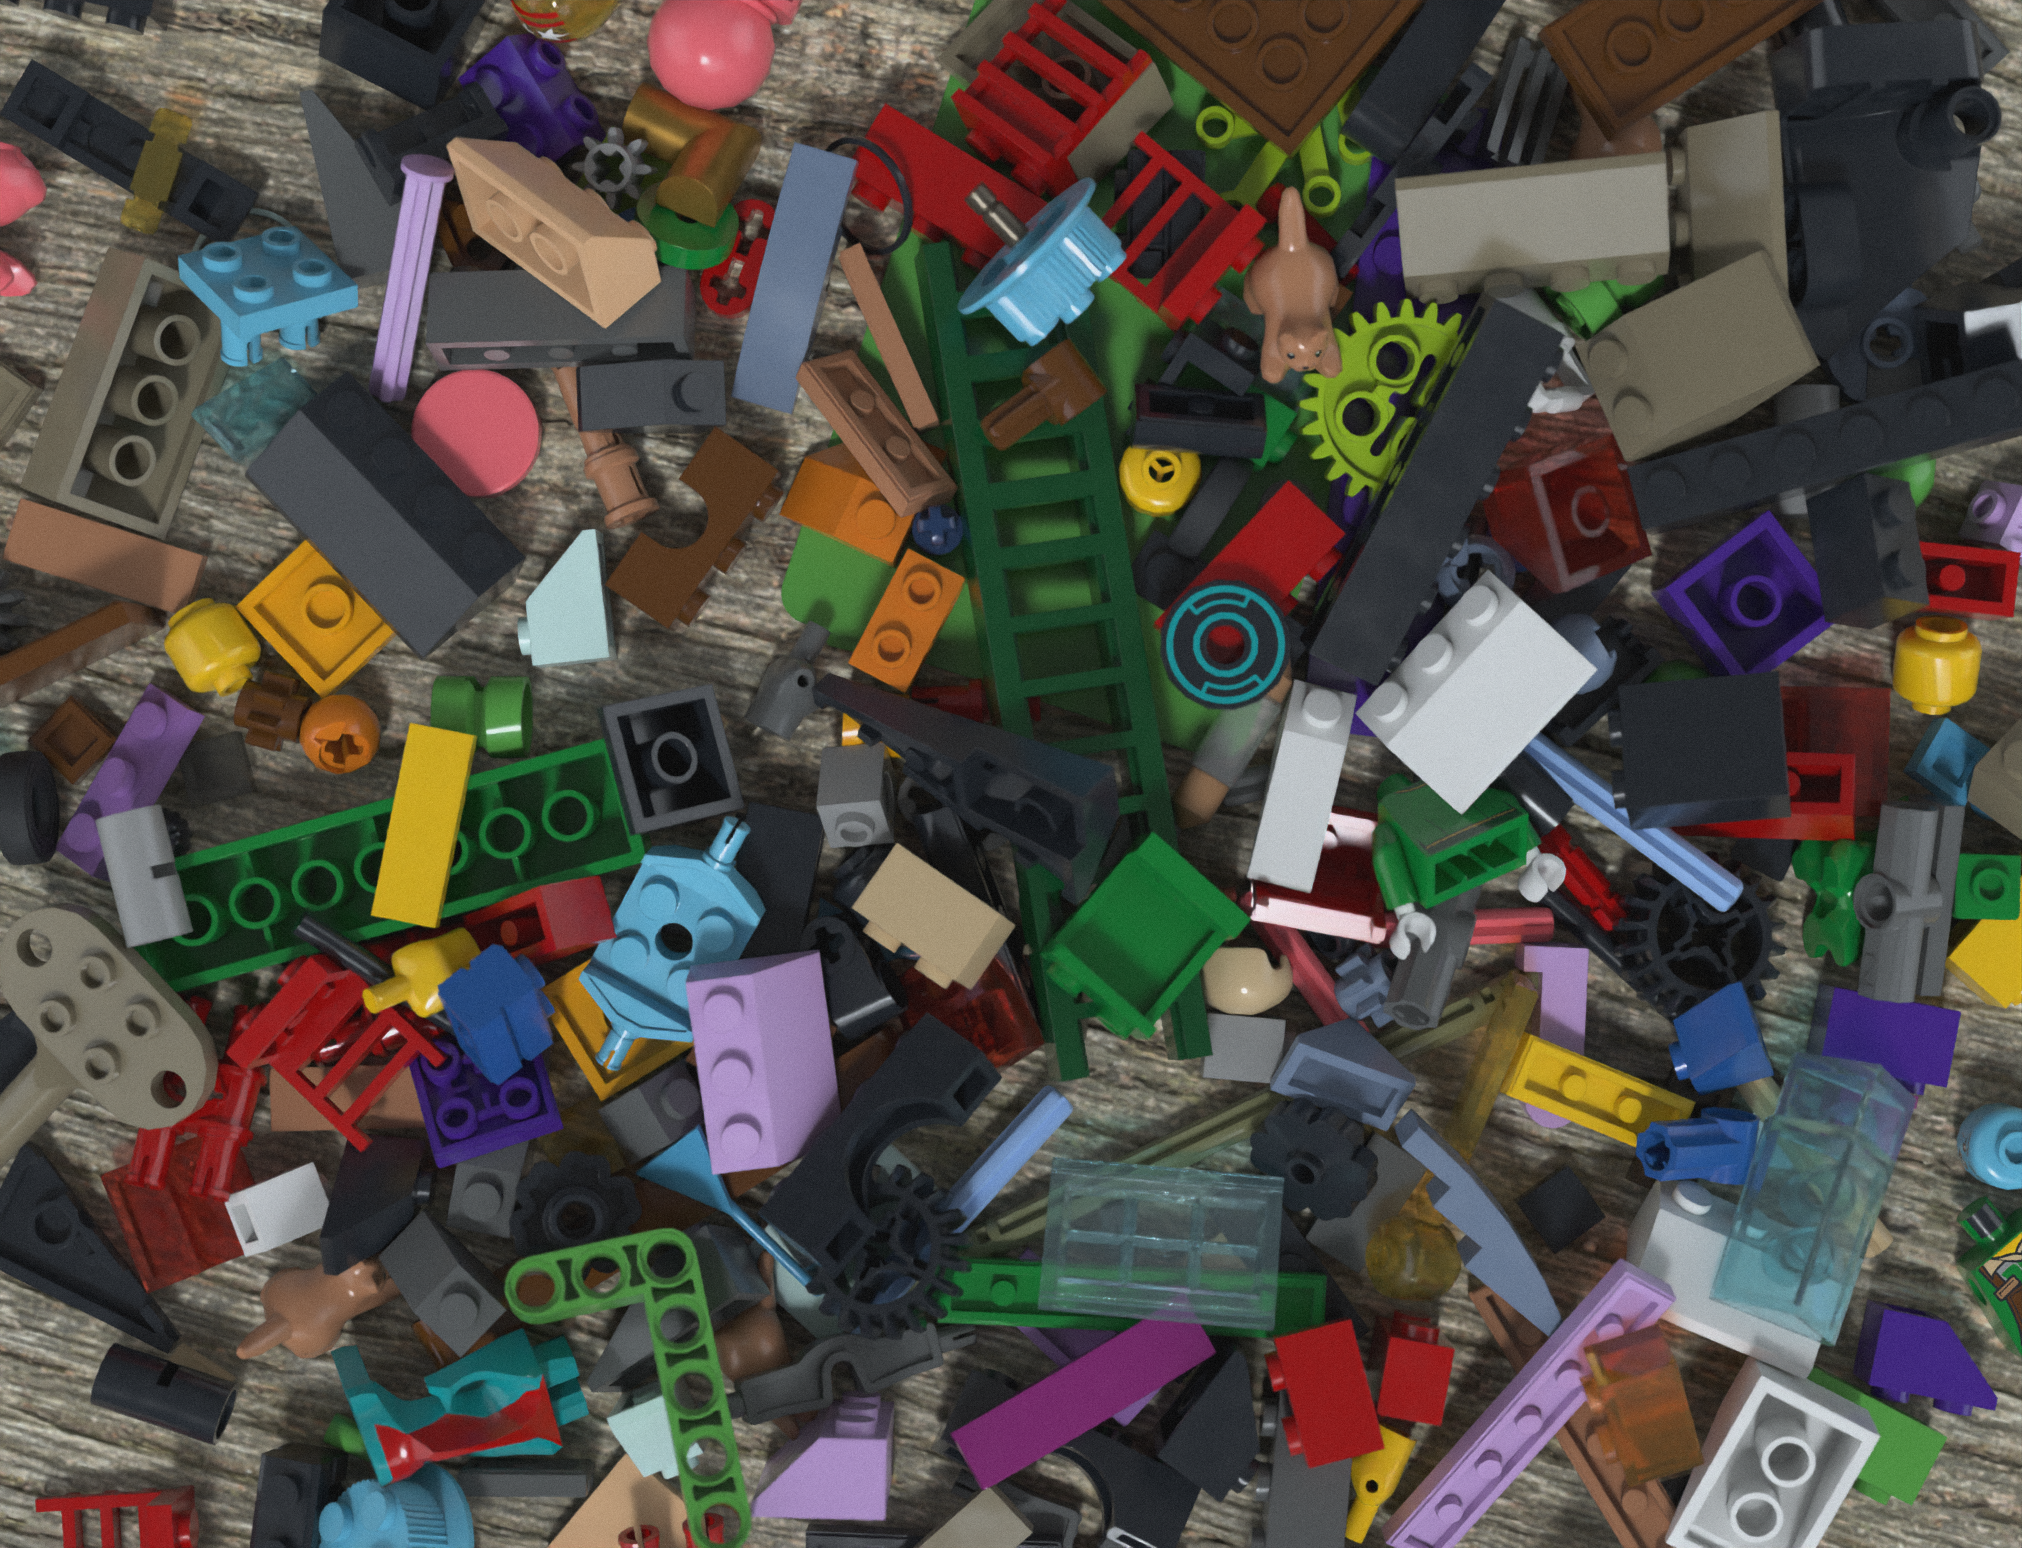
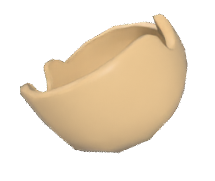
M1219 947L1199 971L1204 1003L1228 1015L1248 1016L1263 1013L1284 1000L1293 987V971L1288 957L1281 955L1280 964L1269 963L1266 952L1259 948Z

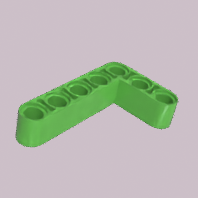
M661 1228L531 1256L517 1262L510 1269L505 1280V1294L512 1312L520 1320L530 1324H544L643 1302L690 1534L698 1548H741L751 1530V1513L699 1263L692 1241L683 1232L673 1228ZM660 1247L675 1248L685 1259L684 1269L672 1278L658 1277L648 1267L647 1261L650 1254ZM606 1260L613 1263L619 1269L621 1277L618 1284L612 1290L597 1293L590 1290L584 1284L582 1276L585 1269L591 1263ZM531 1275L546 1276L555 1285L553 1297L540 1307L527 1306L517 1297L520 1283ZM683 1310L691 1313L696 1318L699 1330L692 1340L676 1344L669 1341L663 1335L660 1325L669 1313ZM688 1375L703 1377L711 1386V1400L699 1409L682 1407L674 1396V1388L681 1378ZM702 1440H711L718 1443L726 1455L724 1468L712 1476H702L695 1473L687 1461L689 1449L695 1443ZM715 1506H724L731 1509L739 1520L740 1530L738 1535L727 1543L717 1544L710 1541L701 1529L703 1515Z

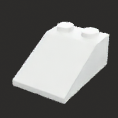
M1748 1356L1718 1409L1666 1533V1543L1675 1548H1816L1880 1438V1434L1869 1411L1808 1379L1805 1380Z

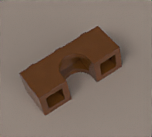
M715 426L679 478L683 484L699 494L707 506L708 522L703 535L690 546L673 549L660 545L641 532L605 585L671 631L675 632L681 622L691 627L711 598L704 589L715 573L719 570L727 575L744 553L748 544L740 538L754 518L763 523L781 500L784 491L777 487V485L783 478V475L775 467Z

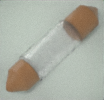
M1289 661L1279 684L1259 702L1234 711L1221 710L1190 760L1191 767L1171 798L1178 827L1186 829L1209 823L1229 789L1235 787L1282 709L1281 703L1293 685L1291 661Z

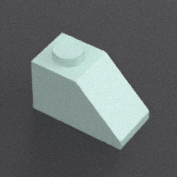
M596 529L582 530L525 601L527 617H518V639L522 655H531L533 666L545 668L617 660L610 590L605 585L608 580L604 536L603 533Z
M681 1378L674 1388V1396L682 1407L696 1409L684 1378ZM659 1379L622 1394L606 1418L617 1440L643 1477L659 1471L662 1472L664 1479L678 1476ZM709 1440L695 1443L689 1449L687 1461L691 1469L700 1463L697 1455L704 1453Z

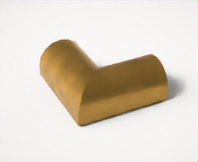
M642 82L635 92L621 128L624 134L623 144L628 146L634 140L644 139L648 142L646 149L643 151L644 153L672 164L657 190L654 203L710 227H715L758 157L762 144L761 134L754 127L713 110L684 104L670 92L647 82Z

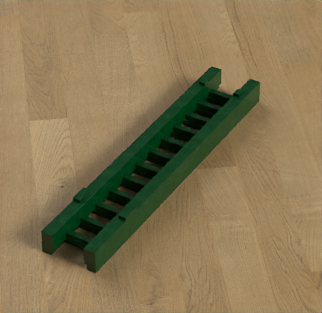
M948 241L923 244L915 256L914 262L949 474L958 487L953 498L955 510L962 520L963 536L961 547L991 726L1034 740L1028 699L1106 687L1113 733L1046 743V745L1080 756L1117 751L1124 797L1118 798L1119 815L1127 814L1132 843L1139 835L1154 832L1179 854L1103 396L1061 426L1059 423L1053 425L1046 420L1016 442L1064 436L1069 473L992 483L986 447L994 445L986 438L980 425L982 419L975 384L1021 378L1024 376L1022 373L1030 365L1068 338L1071 339L1100 379L1088 307L1068 324L1058 317V323L1045 336L1048 339L1049 345L970 355L965 320L992 317L994 315L986 307L966 315L962 314L957 307L965 291L960 292L952 244H949ZM1075 500L1080 536L1002 547L996 511ZM1085 560L1092 605L1014 616L1007 578L1008 571ZM1088 624L1096 625L1103 669L1024 680L1017 635ZM1010 842L1019 891V908L1025 944L1028 945L1049 1079L1051 1081L1064 1082L1087 1078V1076H1090L1081 1019L1095 1017V1014L1101 1007L1093 1000L1078 1003L1077 997H1073L1058 986L1046 973L1051 963L1039 954L1065 923L1060 890H1063L1064 883L1039 863L1029 870L1014 859L1019 848ZM1113 865L1098 867L1091 885L1098 884ZM1198 972L1161 1016L1168 1060H1189L1213 1055L1200 973Z

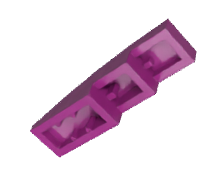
M1181 1296L1124 1331L1114 1334L1069 1363L1057 1367L954 1430L950 1435L983 1491L1102 1423L1217 1352L1185 1297Z

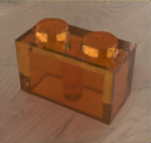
M1659 1324L1583 1347L1590 1374L1579 1377L1580 1385L1591 1415L1594 1416L1602 1413L1605 1422L1603 1425L1594 1427L1595 1435L1606 1465L1618 1462L1629 1488L1705 1464L1678 1366Z

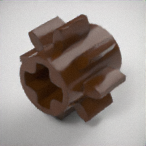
M265 671L262 683L247 680L244 683L235 706L234 725L249 729L245 738L246 744L281 752L284 740L299 743L301 719L312 705L311 697L298 694L301 680Z

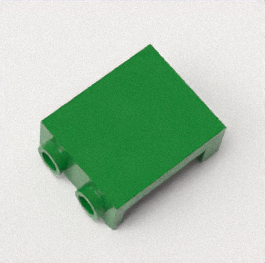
M1149 832L1141 834L1135 839L1039 954L1051 963L1046 973L1058 986L1073 997H1077L1082 991L1101 1007L1095 1014V1017L1113 1034L1124 1041L1130 1034L1136 1039L1149 1040L1157 1030L1154 1024L1221 944L1225 940L1235 939L1251 918L1156 833Z

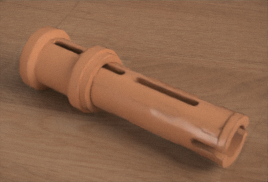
M578 367L551 368L575 429L578 431L576 368ZM578 433L587 455L583 471L588 480L595 481L608 513L603 519L607 529H617L634 524L653 515L660 509L657 499L648 496L637 469L636 463L640 459L637 450L632 448L630 443H624L620 433Z

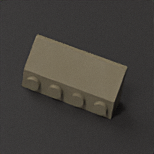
M1779 110L1763 111L1687 127L1674 139V147H1668L1666 151L1667 183L1669 186L1676 185L1677 210L1671 211L1669 216V242L1672 249H1679L1681 270V274H1675L1673 277L1672 292L1759 250H1764L1768 252L1789 297Z
M1665 151L1395 179L1403 276L1407 299H1419L1424 304L1436 303L1438 305L1452 302L1460 294L1481 293L1482 291L1494 298H1509L1521 294L1524 288L1550 286L1554 291L1572 292L1588 287L1590 282L1615 279L1621 285L1635 286L1652 282L1656 279L1657 275L1668 274L1670 244Z
M111 247L108 248L20 484V488L55 502L165 540L230 366L223 362L220 356L222 347L220 319L179 278V271L140 255Z

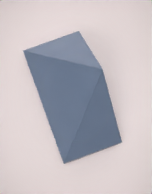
M1352 1018L1298 1034L1270 1081V1089L1272 1091L1295 1099L1300 1097L1307 1098L1314 1105L1323 1109L1329 1106L1336 1107L1348 1118L1384 1131L1389 1129L1416 1086L1415 1076Z

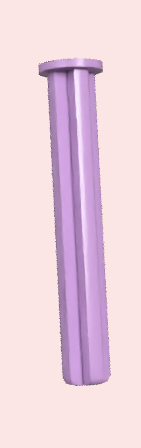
M411 154L403 157L401 161V170L406 174L368 386L370 394L378 397L381 402L385 403L402 401L407 395L445 183L451 181L454 177L455 170L450 163L430 155Z

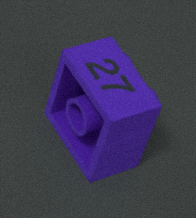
M1769 510L1748 518L1651 592L1652 596L1714 677L1771 672L1834 624L1825 622L1816 571Z

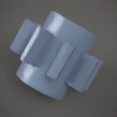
M1366 943L1345 957L1346 961L1336 966L1335 970L1341 978L1336 980L1334 984V993L1338 1004L1350 1018L1362 1021L1371 1016L1379 1028L1393 1020L1390 1015L1383 1012L1399 958L1395 956L1391 949H1385L1376 954L1373 946L1370 943Z

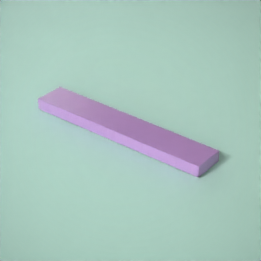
M1620 1258L1381 1529L1386 1544L1395 1548H1453L1677 1298L1671 1286Z

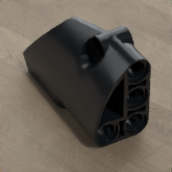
M1959 19L1825 26L1799 35L1770 57L1776 110H1779L1781 158L1785 183L1783 186L1788 294L1815 356L1822 363L1829 360L1853 335L1900 293L1969 237L1982 144L1988 142L1997 134L2002 119V112L1998 101L1992 93L1981 86L1985 80L1978 24L1974 20ZM1954 115L1963 123L1965 133L1956 126Z

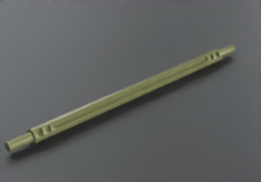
M1515 968L1448 1000L1437 1028H1423L1417 1031L1397 1024L1373 1037L1401 1064H1404L1533 1003L1532 995L1536 994L1538 989V972L1523 971L1520 973ZM1269 1085L964 1230L962 1233L972 1236L974 1244L968 1249L957 1251V1256L997 1258L1251 1137L1252 1133L1266 1119L1278 1102L1292 1101L1295 1098L1272 1091ZM918 1281L910 1288L908 1292H910L917 1285Z

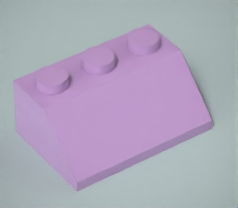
M820 949L690 966L685 983L712 1174L776 1167L806 1156L811 1150L812 1143L817 1135L825 1128L830 1127L842 1113Z
M848 1391L842 1393V1400H833L829 1407L821 1409L816 1419L812 1422H807L800 1429V1435L796 1440L792 1441L790 1439L766 1461L751 1502V1517L885 1520L893 1471L894 1402L880 1401L881 1394L878 1392L863 1394L858 1391Z

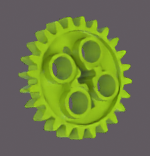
M1410 299L1400 300L1395 318H1391L1383 302L1375 303L1373 305V323L1368 324L1362 315L1358 312H1352L1349 314V322L1353 333L1348 336L1344 332L1333 328L1342 357V372L1335 378H1326L1321 373L1301 374L1300 380L1315 388L1314 397L1297 401L1296 406L1304 410L1314 411L1315 420L1300 427V434H1319L1321 442L1308 455L1310 459L1330 456L1333 461L1324 474V477L1329 481L1339 478L1344 473L1349 475L1345 486V495L1353 497L1365 485L1369 486L1368 504H1371L1398 453L1400 440L1408 434L1459 337L1457 331L1462 315L1459 313L1451 314L1442 324L1437 323L1438 308L1436 303L1427 304L1419 318L1414 317ZM1391 341L1399 344L1407 354L1405 371L1393 380L1385 378L1379 372L1376 365L1378 351L1384 344ZM1428 354L1433 355L1435 358L1433 367L1421 380L1410 397V404L1417 408L1413 417L1400 416L1391 428L1392 430L1381 453L1378 456H1373L1370 452L1373 442L1383 432L1395 414L1396 408L1388 402L1392 393L1405 394L1408 392L1425 356ZM1356 398L1365 399L1374 411L1372 426L1361 435L1351 434L1345 428L1342 420L1345 406Z

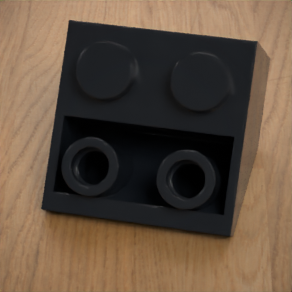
M1962 282L1912 307L1922 385L2022 358V287Z

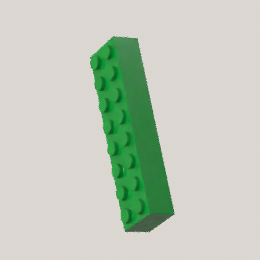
M604 738L470 775L441 919L496 904L538 886L597 876L641 864L645 854L652 847L650 835L630 836ZM395 797L176 857L174 863L177 874H179L193 932L133 948L178 993L296 960L302 955L310 956L321 953V951L291 933L295 923L305 911L311 913L354 942H361L418 926L417 924L371 915Z

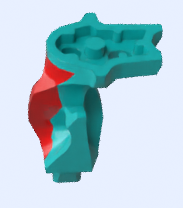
M523 1328L501 1335L496 1340L466 1357L425 1377L424 1380L428 1391L433 1395L412 1401L396 1397L377 1382L371 1380L357 1345L343 1346L330 1351L340 1377L341 1385L381 1488L410 1477L428 1462H437L455 1456L553 1455L563 1447L558 1427L589 1415L583 1391L576 1378L579 1376L577 1364L564 1334L532 1347Z

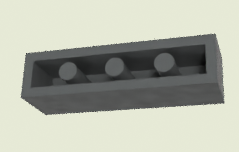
M656 260L661 282L605 329L521 266L515 267L514 270L485 271L475 266H458L450 272H430L426 345L440 371L581 367L662 359L694 360L696 292L688 269L673 267Z
M1286 1389L1274 1392L1273 1398L1263 1397L1259 1434L1270 1436L1267 1462H1260V1466L1254 1475L1253 1500L1263 1502L1261 1528H1250L1247 1548H1344L1352 1458L1308 1469L1303 1453L1290 1456L1281 1423V1417L1292 1415Z

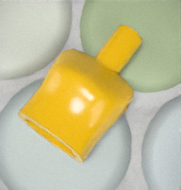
M461 927L436 938L409 944L393 953L391 962L395 977L364 989L363 1000L370 1012L377 1013L406 1000L418 1016L426 1018L444 1010L437 994L439 993L438 985L461 968L471 969L470 961L481 954V951L471 934Z
M1380 1420L1378 1422L1385 1449L1352 1458L1350 1477L1356 1491V1496L1347 1513L1345 1537L1362 1544L1379 1506L1394 1493L1417 1442V1439L1412 1435ZM1373 1480L1377 1482L1378 1489L1373 1486Z

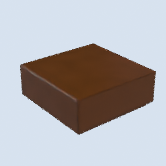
M71 695L27 741L37 751L42 752L49 763L72 785H79L109 754L119 735L77 695Z

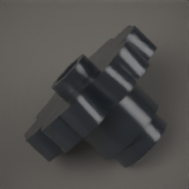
M1303 1097L1292 1101H1280L1250 1137L1252 1147L1250 1154L1251 1163L1260 1171L1268 1174L1265 1178L1267 1191L1280 1199L1292 1211L1299 1212L1308 1207L1322 1221H1330L1336 1217L1348 1218L1360 1202L1368 1197L1378 1182L1376 1169L1379 1160L1372 1150L1363 1146V1123L1348 1118L1336 1107L1329 1106L1324 1109L1316 1107L1310 1100Z
M570 1150L561 1159L559 1167L549 1161H538L529 1171V1176H525L517 1183L515 1193L518 1202L523 1207L511 1214L508 1223L510 1232L515 1238L516 1251L519 1256L526 1259L531 1256L632 1235L627 1227L639 1220L642 1208L635 1197V1187L631 1179L621 1175L611 1176L610 1163L606 1157L599 1154L587 1155L582 1151ZM571 1204H580L587 1210V1220L579 1228H570L562 1220L564 1209ZM606 1260L596 1261L585 1269L582 1280L583 1282L586 1280L591 1268L606 1274L614 1272L617 1267Z

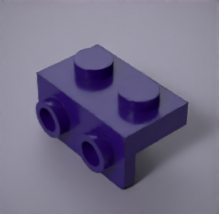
M535 33L507 36L458 78L463 88L474 81L480 84L499 117L503 118L509 128L506 142H517L537 158L545 156L551 159L558 167L580 150L587 149L583 142L585 137H593L602 143L606 133L598 122L597 110L575 84L565 67V58L560 49L552 41L549 42L548 38H538Z

